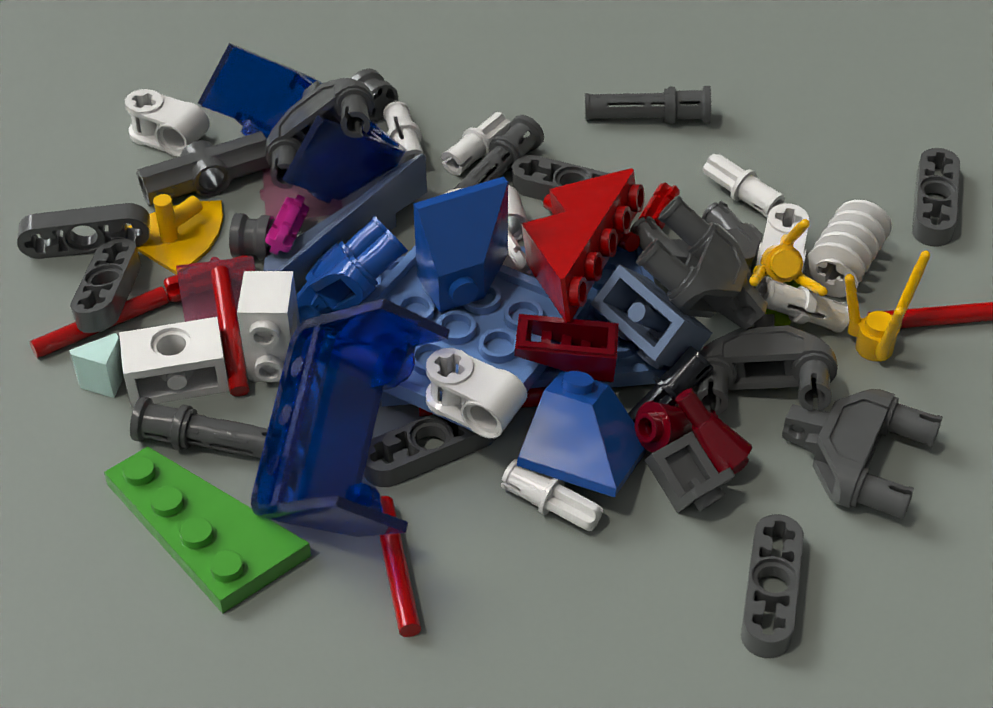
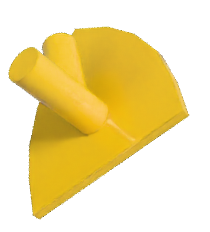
M160 194L153 199L155 212L149 214V239L145 244L137 247V250L176 275L183 274L210 251L219 237L223 223L222 201H200L192 195L182 203L173 205L169 195Z

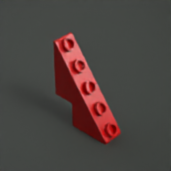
M632 168L551 188L549 191L553 215L521 223L527 265L566 323L573 319L579 307L585 305L588 292L593 284L600 280L603 268L609 258L614 257L617 245L622 239L623 234H628L631 222L637 212H641L645 200L644 187L642 184H635V175Z

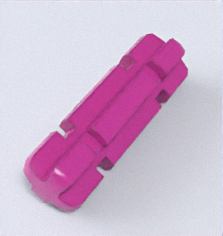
M297 194L295 199L287 197L284 200L268 231L265 242L271 246L269 251L272 254L278 255L279 251L288 253L291 250L294 240L309 212V207L303 203L305 197Z

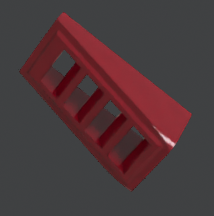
M519 314L514 356L566 372H584L589 374L593 380L613 383L617 361L619 323L572 319L566 323L563 318ZM532 334L541 336V342L531 341ZM551 339L561 342V344L551 343Z

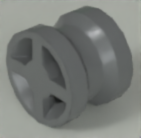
M370 68L363 69L356 73L352 79L364 83L373 93L374 108L369 115V119L372 121L384 119L383 111L385 107L392 102L398 101V92L389 82L384 81V78L376 70Z
M235 213L233 215L229 233V248L232 258L250 254L256 255L259 260H264V258L272 254L269 251L271 246L265 242V238L274 222L273 216L261 215L258 219H250L246 214Z

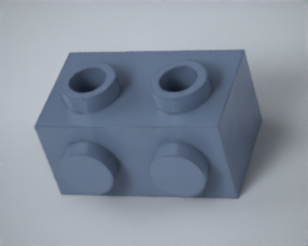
M620 264L591 302V305L604 315L608 322L619 323L618 336L628 342L630 340L633 341L640 348L637 352L638 355L658 370H662L665 365L672 367L690 346L699 352L713 334L694 316L684 315L669 301L667 293L648 277Z

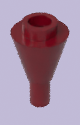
M692 388L681 392L675 401L692 423L695 437L717 472L721 473L730 467L733 473L737 474L744 469L749 462L748 455L752 450V445L715 414L709 413Z
M648 401L641 405L636 414L635 433L641 445L650 452H656L684 435L693 432L692 423L680 407ZM711 409V413L716 415L715 410Z

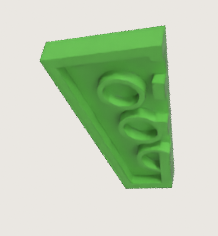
M150 447L142 449L104 472L109 488L222 614L312 556L309 542Z

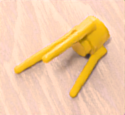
M807 219L801 220L788 234H784L781 237L780 244L772 245L765 250L761 257V265L753 269V274L749 280L751 286H757L763 277L767 276L772 278V280L782 283L793 280L796 284L802 285L820 296L827 295L828 290L826 287L801 272L803 267L802 256L793 247L794 242L809 227L810 222Z
M929 251L921 252L893 315L884 311H873L865 318H860L855 278L852 274L845 276L846 298L850 319L847 332L849 335L857 337L856 351L863 358L870 361H886L892 356L903 317L929 261Z

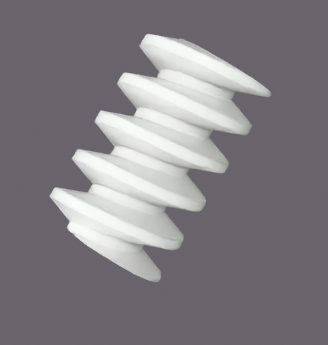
M851 200L845 202L836 210L834 217L829 221L828 226L823 230L820 238L816 241L805 260V273L807 277L826 287L828 290L827 296L838 298L846 296L845 276L847 274L854 276L857 289L865 272L869 270L872 261L875 260L878 251L883 247L885 240L889 237L892 230L891 219L886 211L877 204L867 200Z

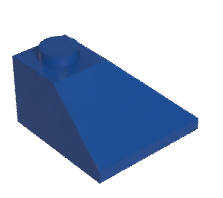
M504 176L413 203L417 277L439 312L485 298L508 255V181Z
M561 370L542 394L519 453L517 466L615 498L647 450L639 442L635 433L634 421L609 384L593 380L589 374L584 372H566Z

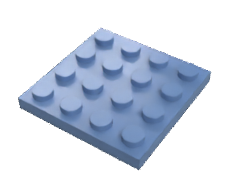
M414 246L319 348L320 363L435 414L426 404V390L429 384H431L426 374V362L432 353L443 348L462 350L473 358L497 369H503L514 374L523 382L528 392L548 366L514 356L519 314L563 317L536 278L505 265L501 266L485 298L439 312L417 277L416 247ZM589 299L586 300L583 307H579L573 319L585 320L589 314ZM532 334L531 341L541 342V336ZM551 339V343L561 344V342ZM456 364V373H457V374H458V368H459V365H458V364ZM440 391V401H442V391ZM437 415V416H439V417H441V418H444V419H446V420H448V421H450V422H453V423H455V424H457V425H459V426H462V427H464V428H466V429L472 431L470 428H468V427H466V426H463V425H461V424H459V423H457V422H455V421H453V420H451V419H449V418H447V417Z

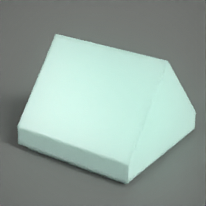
M117 333L69 350L80 388L115 398L124 378L121 347Z

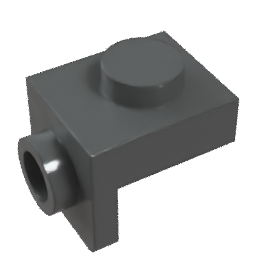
M693 432L657 450L645 459V462L677 513L695 504L700 512L726 496L721 487L736 477L730 467L721 473L717 472Z

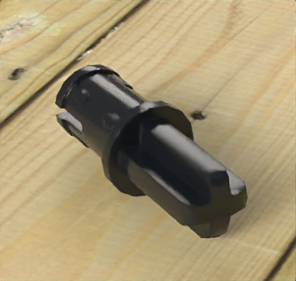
M690 346L679 360L660 378L658 376L653 378L657 384L628 414L635 423L636 414L645 402L654 401L675 406L677 404L675 401L676 397L686 389H693L714 367L696 349Z

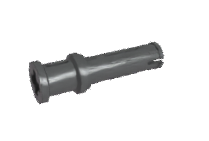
M668 86V89H664V93H585V120L664 118V122H668V124H675L676 120L702 119L703 123H710L711 87L703 86L702 90L677 91L675 86ZM621 105H643V106H621Z
M527 115L516 116L510 122L509 130L504 135L496 136L491 141L489 153L454 189L466 188L502 177L507 171H512L513 163L518 158L525 156L530 150L537 149L544 142V133L540 125ZM527 132H530L528 137H523Z
M143 396L136 402L130 421V436L132 440L143 442L148 438L169 442L174 449L178 450L188 449L191 445L282 463L284 460L283 455L286 454L288 447V432L285 430L268 429L251 424L199 415L192 406L183 404L178 409L153 404L151 398Z

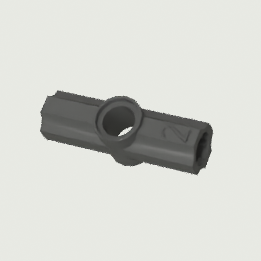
M262 131L215 146L209 141H194L183 149L179 157L138 169L136 171L138 183L147 205H154L153 199L160 194H167L171 199L197 192L205 197L216 196L228 188L231 180L271 168L265 154L267 139Z

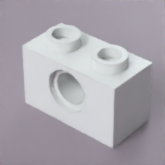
M244 271L237 316L248 382H297L302 335L293 271Z
M217 317L119 332L123 376L131 408L135 407L136 402L142 396L151 398L153 404L229 392Z

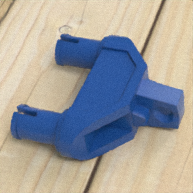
M375 215L347 243L344 244L341 241L338 244L336 242L316 261L306 275L305 279L307 282L296 295L300 328L303 331L308 332L334 313L340 316L357 307L376 289L378 284L376 279L401 255L408 252L404 245Z

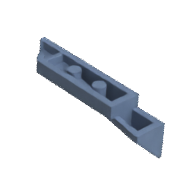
M420 154L391 169L362 196L298 236L288 253L279 251L278 255L270 254L264 258L263 271H293L296 293H298L306 284L305 277L316 261L336 242L338 244L341 241L344 244L347 243L374 215L390 231L396 227L395 213L427 193L425 155Z

